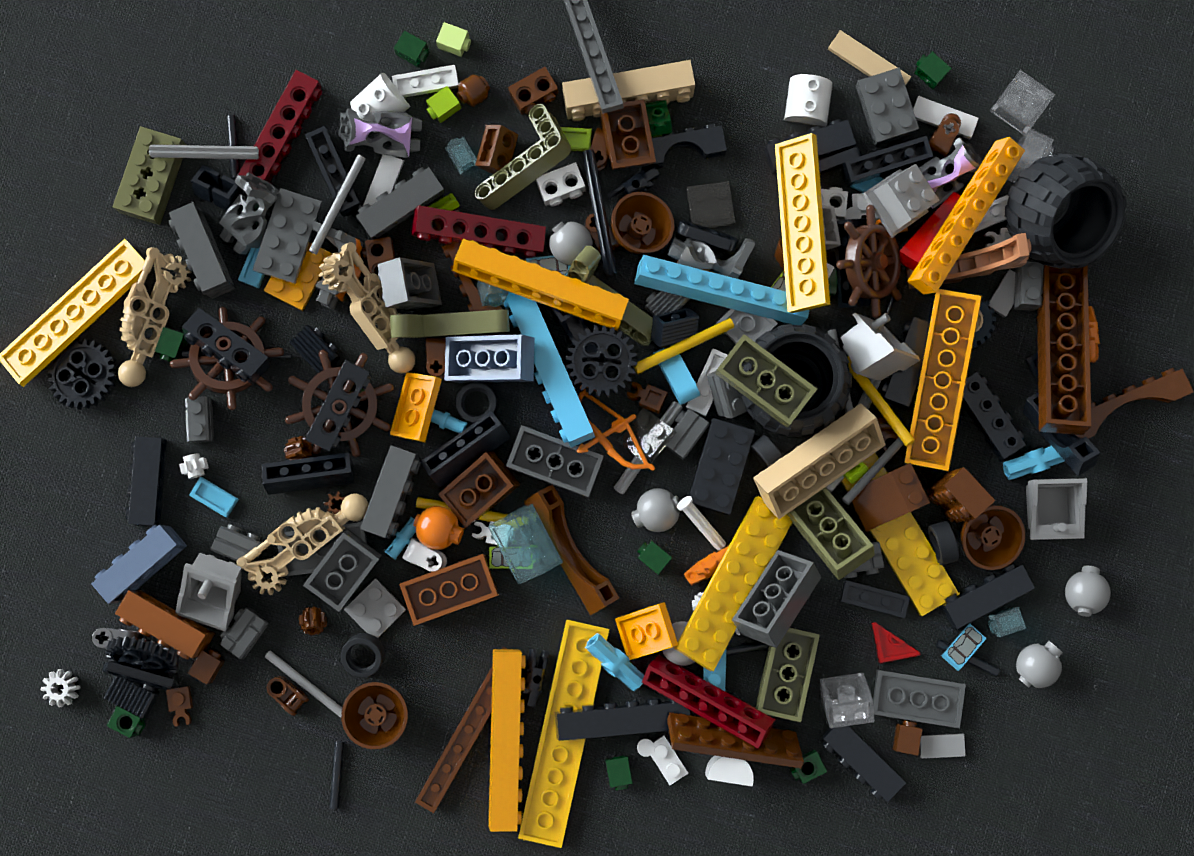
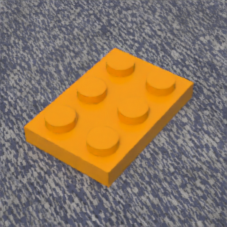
M311 242L309 243L296 284L271 277L264 289V292L301 311H304L316 288L317 282L321 278L318 275L323 271L319 266L324 263L323 260L326 257H331L332 253L322 248L319 249L317 255L309 251L312 245Z
M406 373L390 435L425 442L442 379L434 376Z
M665 602L615 618L626 656L630 660L678 645Z

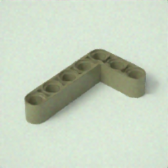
M537 104L529 112V118L541 140L476 188L475 197L489 210L498 208L570 154L571 145L556 118L544 105Z
M585 246L572 262L567 277L577 278L589 285L599 286L603 290L617 293L593 275L601 255L594 247ZM628 301L618 329L639 344L648 346L652 342L650 339L653 318Z
M509 310L428 315H390L391 338L510 332Z

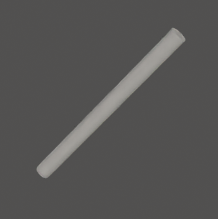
M357 155L309 249L311 253L317 255L365 161L364 157Z
M271 650L265 655L267 660L341 718L342 707Z

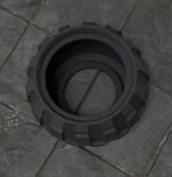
M1053 154L1052 156H1043L1035 160L1033 165L1025 168L1018 175L1017 181L1011 186L1007 195L1009 198L1005 206L1004 217L1007 218L1008 223L1006 227L1011 237L1016 234L1026 233L1027 239L1031 242L1030 258L1054 268L1078 269L1086 267L1092 261L1096 262L1113 246L1124 225L1126 198L1122 194V187L1114 175L1098 162L1077 154ZM1068 197V203L1065 211L1063 212L1061 217L1054 222L1058 209L1060 208L1064 200Z
M805 324L781 325L771 331H766L758 337L755 342L778 360L795 359L807 364L815 375L817 390L812 399L803 407L788 427H785L740 393L750 416L763 425V428L773 433L786 435L787 437L813 434L835 421L844 410L849 400L850 388L852 387V374L848 365L849 360L845 352L835 343L836 340L829 334L816 330V327ZM748 363L747 365L742 364V366L744 367L743 370L745 372H747L748 370L751 372L753 371L752 369H750L752 367L750 363ZM767 376L764 379L760 377V380H762L761 384L764 386L767 384Z

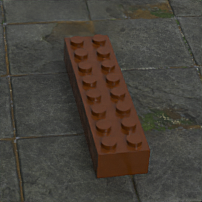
M1044 265L1043 294L1041 295L1043 300L1042 306L1037 309L1039 432L1084 435L1091 428L1088 265L1078 269L1064 267L1060 269Z

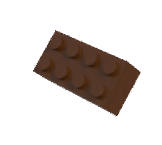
M964 467L945 473L927 490L930 494L928 496L929 499L936 506L940 505L945 510L943 512L944 515L951 522L955 521L956 523L976 519L995 501Z

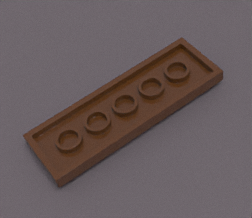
M669 712L667 722L671 746L674 750L801 768L804 763L797 734L794 731L771 728L767 739L758 749L703 717Z

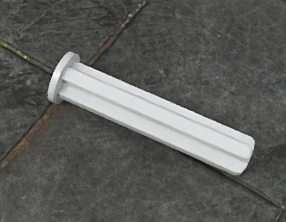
M690 496L683 498L677 505L678 510H683L712 546L720 551L726 546V542L692 503L693 499Z

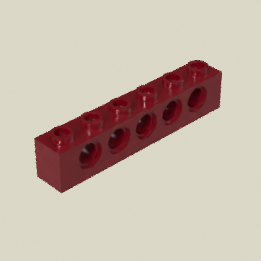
M295 70L253 146L258 147L259 158L246 159L238 175L246 176L249 172L255 176L259 168H264V174L257 177L271 183L270 181L273 176L277 175L281 169L280 163L282 159L290 153L293 139L300 135L304 119L307 120L312 112L311 106L314 101H318L322 94V87L319 81ZM305 94L306 97L303 101H296L298 95ZM295 113V117L292 120H286L287 114ZM279 131H285L283 138L276 139V134ZM268 150H275V154L272 157H265Z
M420 205L414 211L412 235L417 236L419 240L430 241L433 238L439 239V243L452 244V242H458L461 245L462 240L466 239L468 241H475L479 245L488 248L501 249L502 253L505 254L520 252L523 253V256L535 258L536 255L543 252L546 231L545 226ZM432 221L440 223V231L432 228ZM453 225H459L462 228V234H456L453 230ZM475 228L483 231V238L475 235ZM497 231L504 235V241H499L496 238ZM517 235L524 237V245L518 243Z
M658 655L648 665L642 680L643 684L758 749L767 739L775 722V719L681 666L673 664L661 655Z

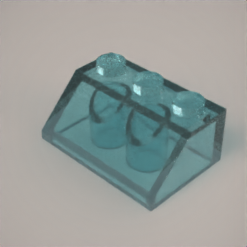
M533 504L524 505L488 526L518 584L542 575L563 563Z

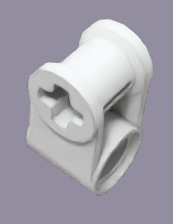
M413 537L402 557L406 561L431 572L445 568L447 564V557L444 553L427 548L419 539ZM437 557L436 561L439 562L438 565H434L432 558Z

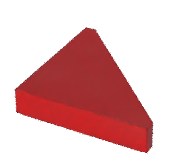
M876 622L871 623L879 663L920 656L919 651L906 644L897 636Z

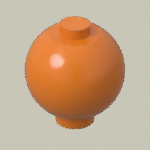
M432 506L425 509L421 515L417 514L413 524L416 527L415 531L419 541L427 548L434 550L445 549L452 543L458 545L464 533V528L459 527L456 515L450 509L443 506Z

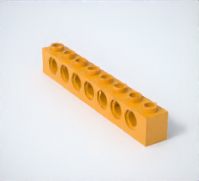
M1007 137L994 142L907 282L922 294L936 293L1025 152L1012 138Z

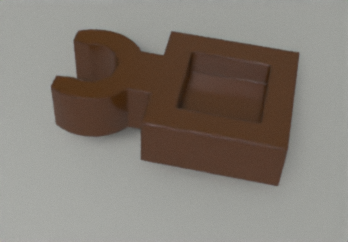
M632 382V388L638 391L635 394L627 392V397L633 401L639 399V406L659 414L666 401L668 392L651 385H647L646 389H642L639 383Z
M190 686L167 689L169 712H176L173 718L174 726H180V717L185 718L186 725L191 724V715L187 713V709L193 708Z

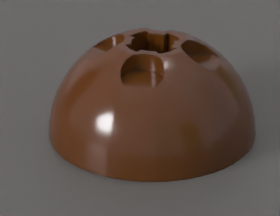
M634 192L624 196L616 204L612 212L611 227L615 239L624 249L635 254L645 255L655 253L668 244L674 232V219L669 207L660 198L646 192Z
M990 505L976 519L965 521L961 530V545L965 555L974 565L986 570H997L1011 564L1021 553L1025 542V528L1020 517L1011 509L998 505Z
M371 682L360 685L348 695L342 707L341 720L344 731L355 744L367 749H381L393 744L402 735L408 720V710L405 700L395 688L384 683Z

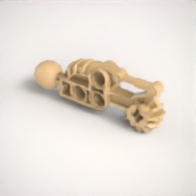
M352 242L344 244L340 253H333L331 257L328 256L323 260L324 263L319 266L323 272L318 276L324 278L322 284H328L329 290L336 289L340 293L347 292L352 301L350 313L377 350L385 348L388 351V363L394 372L400 374L407 373L415 365V355L409 348L399 346L396 342L398 338H391L390 315L401 314L397 312L396 308L385 306L382 298L381 281L377 274H371L364 265V261L356 252V245ZM354 264L356 267H359L365 276L364 286H362L355 275Z
M154 247L146 250L147 257L143 264L138 282L132 285L129 295L124 301L123 313L125 314L123 318L121 317L122 327H120V331H122L123 335L121 339L128 343V349L134 351L131 360L122 363L118 370L119 380L128 387L138 386L145 380L144 360L146 356L153 357L163 327H165L169 318V310L165 306L169 292L176 293L179 287H186L184 281H191V278L186 276L192 272L189 269H185L187 264L185 261L182 262L181 256L174 258L172 254L163 255ZM154 264L156 283L149 297L144 283ZM161 268L173 270L174 272H176V275L172 276L170 272L162 270ZM136 299H139L141 305L135 311L132 304ZM155 308H159L160 316L155 319L153 311ZM151 328L152 336L146 339L144 335L145 330Z
M350 494L344 498L341 504V511L336 515L333 512H324L320 507H316V510L308 508L304 513L299 512L296 517L292 516L270 533L267 539L258 547H254L246 555L240 557L237 560V566L248 571V580L257 582L253 585V589L260 586V594H263L266 589L269 595L274 593V589L279 592L282 589L280 584L285 585L287 582L282 577L288 574L286 565L294 558L305 560L343 531L345 528L343 525L349 520L354 522L364 519L369 503L360 494ZM284 527H292L295 532L294 536H286ZM316 530H323L326 538L318 540L315 536ZM271 544L286 546L274 558L252 561ZM298 544H306L309 549L308 553H300L298 551ZM271 572L273 576L271 577V579L269 578L266 580L264 576L266 575V573L268 574Z

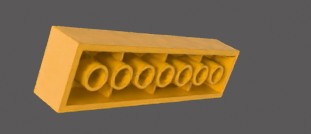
M938 289L935 294L910 434L915 441L907 447L904 463L946 471L950 469L982 296L944 289Z

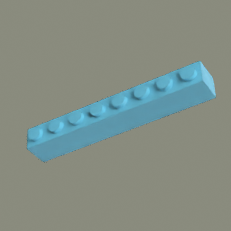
M643 255L638 264L634 283L636 285L771 318L792 325H802L809 315V310L796 313L788 312L786 291Z
M502 289L504 296L501 297L505 309L510 308L513 314L509 318L513 327L519 328L521 334L518 335L535 338L534 365L537 372L534 375L538 384L543 383L546 391H543L542 394L546 403H551L554 408L550 412L555 423L560 422L562 430L559 433L563 442H569L570 447H574L595 438L592 427L536 301Z

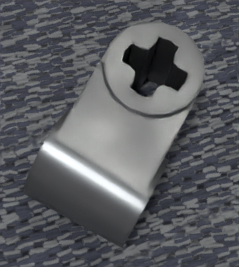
M99 628L93 633L92 641L97 647L106 649L108 642L112 638L117 639L118 636L123 639L125 636L129 638L135 636L137 638L138 632L124 629ZM101 635L108 636V641L101 639Z

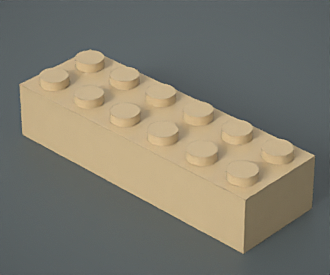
M691 60L613 74L623 102L644 99L645 103L666 100L667 104H669L670 101L675 100L677 102L689 101L694 94L695 81ZM590 78L562 83L568 120L581 121L586 116L592 115L600 117L601 108Z
M860 403L809 440L797 446L783 458H780L770 467L761 471L754 477V481L764 504L780 519L884 447L885 442L877 418Z

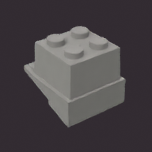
M916 164L904 171L900 168L863 193L868 203L875 207L876 221L880 219L891 238L929 212L927 209L939 201Z
M854 313L853 316L858 324L841 336L844 344L843 350L851 359L853 371L856 374L876 381H881L898 370L905 371L920 361L916 353L905 342L900 343L884 326V324L891 320L887 313L876 320Z
M1087 478L1028 481L1026 497L1030 540L1084 538Z
M199 553L192 565L186 563L184 566L176 615L226 632L234 616V605L241 591L242 567L237 566L233 562L217 559L213 555Z

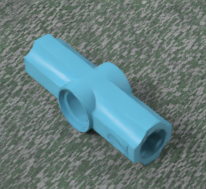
M1052 446L1044 449L1042 447L1024 453V456L1003 462V470L1008 480L1029 473L1034 474L1049 469L1050 466L1064 462V460Z
M598 633L588 640L585 648L601 662V666L607 672L619 678L632 691H635L643 684V673L629 662L630 659L616 647L614 648Z

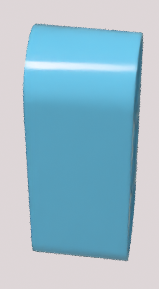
M662 348V349H660V350L654 352V354L657 353V352H659V351H661V350H664V349H666V348ZM680 354L659 364L680 405L700 396L698 387Z

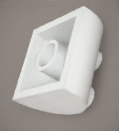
M381 73L350 102L352 109L357 112L360 119L375 122L373 112H405L411 107L385 73ZM383 118L381 120V123L384 125H389L391 123V120L388 118Z
M801 74L792 76L789 82L784 121L826 127L833 83L827 78L816 75Z
M713 756L708 762L705 771L708 780L753 786V772L745 760Z

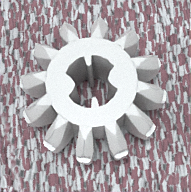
M59 669L57 673L54 671L50 672L49 678L43 679L47 686L41 687L40 690L47 692L43 699L50 698L49 705L52 706L57 703L58 707H63L64 704H72V698H78V694L74 691L81 687L80 685L75 686L74 683L78 681V677L71 678V671L65 673L63 669ZM62 684L64 689H61L62 692H59L58 687Z

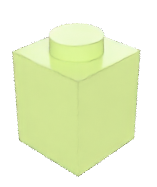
M444 22L436 43L439 49L462 57L464 51H468L471 39H469L467 30Z

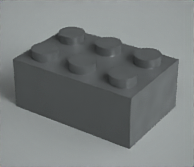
M900 67L858 80L856 89L874 146L915 134L918 131L919 127Z
M399 257L378 264V277L381 281L382 298L386 307L423 311L442 305L434 263Z
M346 529L303 586L339 612L382 555Z

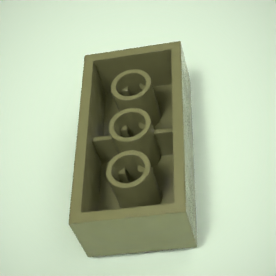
M140 126L113 208L119 213L160 225L183 158L150 157L149 146L186 144L180 138Z
M743 334L715 372L717 376L785 427L790 426L817 390L816 387L745 334ZM748 363H750L752 365L750 369H752L753 371L751 372L748 370L747 372H745L743 370L744 367L742 366V364L747 365ZM767 376L770 379L769 383L771 385H762L760 377L764 379ZM784 390H786L788 392L786 396H788L789 399H781L779 397L781 394H779L778 392H783Z
M826 487L787 514L792 523L838 580L875 556L873 544Z
M789 628L777 648L769 645L755 707L757 710L767 715L801 722L820 637L819 634ZM791 645H794L797 653L789 657L787 648H791ZM786 667H789V670L792 671V675L788 676L787 679H784L785 675L782 674L783 669L786 670ZM781 689H784V692L787 693V697H783V700H780V697L777 696L778 691H781Z

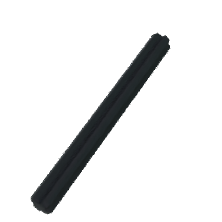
M592 149L583 151V159L604 272L606 276H614L617 270L595 152Z

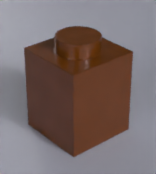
M212 648L210 650H202L188 674L206 685L212 684L225 660L220 658L221 653Z
M904 720L903 724H896L892 748L894 751L918 755L922 728L916 727V722Z

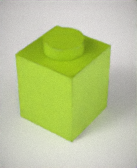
M448 86L426 100L429 107L426 109L433 120L437 118L440 123L461 109L459 101Z

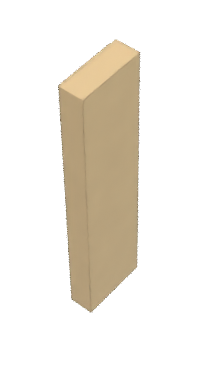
M841 30L828 47L829 51L869 77L897 68ZM901 70L906 85L911 76Z

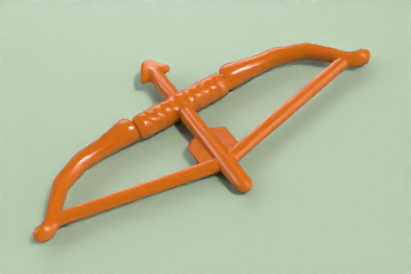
M586 389L581 391L578 395L580 402L583 396H586L616 417L617 420L612 422V428L602 433L588 419L595 438L586 444L581 443L577 452H588V448L599 442L608 451L607 454L617 460L622 466L632 470L646 468L654 470L655 467L648 463L629 425L637 416L632 414L624 419L592 395H589ZM627 429L644 464H632L625 461L606 437L614 432L621 433Z

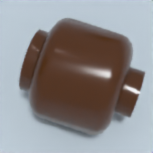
M473 74L458 84L459 92L457 96L461 103L474 107L487 99L490 87L484 77Z

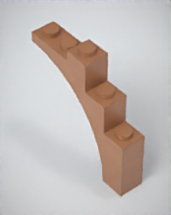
M1021 233L990 247L961 254L942 284L961 282L964 278L990 275L995 270L1022 267L1029 258L1031 242L1027 239L1026 233ZM906 267L907 278L909 279L913 270ZM908 282L909 289L915 288Z

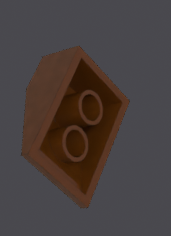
M644 99L623 102L624 108L602 114L600 110L603 135L613 170L656 163Z
M492 451L485 452L438 495L463 526L467 528L504 500L521 484L495 452Z
M911 463L870 481L852 501L866 532L930 503Z

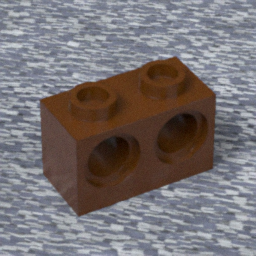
M546 67L508 87L509 94L521 115L524 113L529 114L530 110L537 104L552 102L556 99V95H558V87ZM541 84H547L549 89L541 91L538 87ZM523 94L531 96L530 100L526 102L521 101L519 98Z
M486 125L475 166L493 175L510 163L516 147L518 134L502 125Z
M391 237L365 241L362 253L364 261L368 260L369 268L367 269L371 274H376L378 264L395 259ZM375 248H383V254L381 256H374L373 251Z

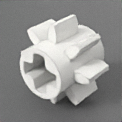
M199 453L183 457L184 463L179 464L181 473L187 474L189 479L205 475L204 469L209 468L206 458H200Z

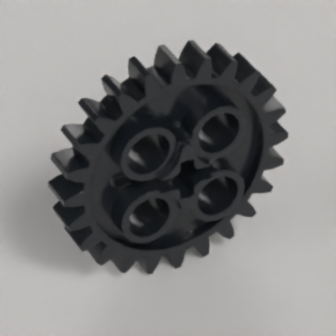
M605 325L602 331H599L597 326H594V332L591 333L586 328V336L578 334L579 342L572 340L575 348H568V352L572 356L566 357V360L572 362V364L567 365L566 369L573 370L569 374V378H577L574 385L582 384L580 391L588 388L589 395L593 391H597V397H600L601 392L604 391L605 395L609 397L610 390L618 394V386L625 389L624 381L631 383L632 380L628 374L635 375V371L631 367L637 366V362L631 360L637 357V353H630L634 345L627 346L629 337L622 340V331L616 335L614 334V327H612L610 332H607ZM590 344L595 345L598 349L594 355H590L585 351V348ZM615 346L619 349L620 353L613 357L608 354L607 349ZM600 356H602L605 361H621V364L617 365L606 362L603 366H599V362H583L582 359L599 360ZM587 366L594 367L596 370L595 375L591 377L586 376L583 372L584 368ZM609 368L616 369L618 372L617 377L608 378L605 373L606 370Z
M84 339L83 343L75 340V346L69 344L67 350L64 349L60 356L57 355L55 357L57 359L56 362L49 363L53 366L52 370H47V373L52 375L47 381L53 384L49 387V390L55 392L53 396L59 399L60 403L66 404L70 408L75 406L79 410H81L82 406L90 409V403L98 406V399L105 401L104 394H112L108 388L116 387L111 381L118 378L117 375L113 374L114 371L118 370V367L112 365L116 359L110 357L112 353L109 350H105V346L98 345L99 343L95 341L90 343L87 339ZM84 356L83 361L78 364L79 358ZM72 364L84 374L94 379L97 384L94 385L83 378L80 374L69 368L68 365ZM100 367L99 373L94 375L95 370ZM71 374L70 379L65 381L66 376ZM87 385L86 391L82 393V388Z
M119 636L117 639L112 638L108 642L105 651L106 658L110 659L111 662L167 677V675L172 676L173 673H176L180 661L178 660L179 656H176L175 652L170 651V648H163V644H154V641L148 642L145 638L140 640L135 636L133 638L125 636L124 639Z

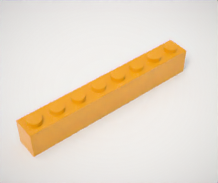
M463 239L454 259L452 270L454 272L602 326L605 325L611 329L614 327L616 331H618L629 301L628 298L623 297L621 294L611 293L599 286H592L577 278L562 275L558 271H551L538 264L523 261L516 256L501 253L497 249L479 245L475 241Z
M493 649L489 788L490 832L517 831V824H521L522 819L521 811H518V802H522V789H518V782L523 777L522 766H519V758H523V744L519 743L520 735L524 734V723L520 722V713H524V700H521V691L525 690V678L521 677V669H525V655H522V652L518 649Z

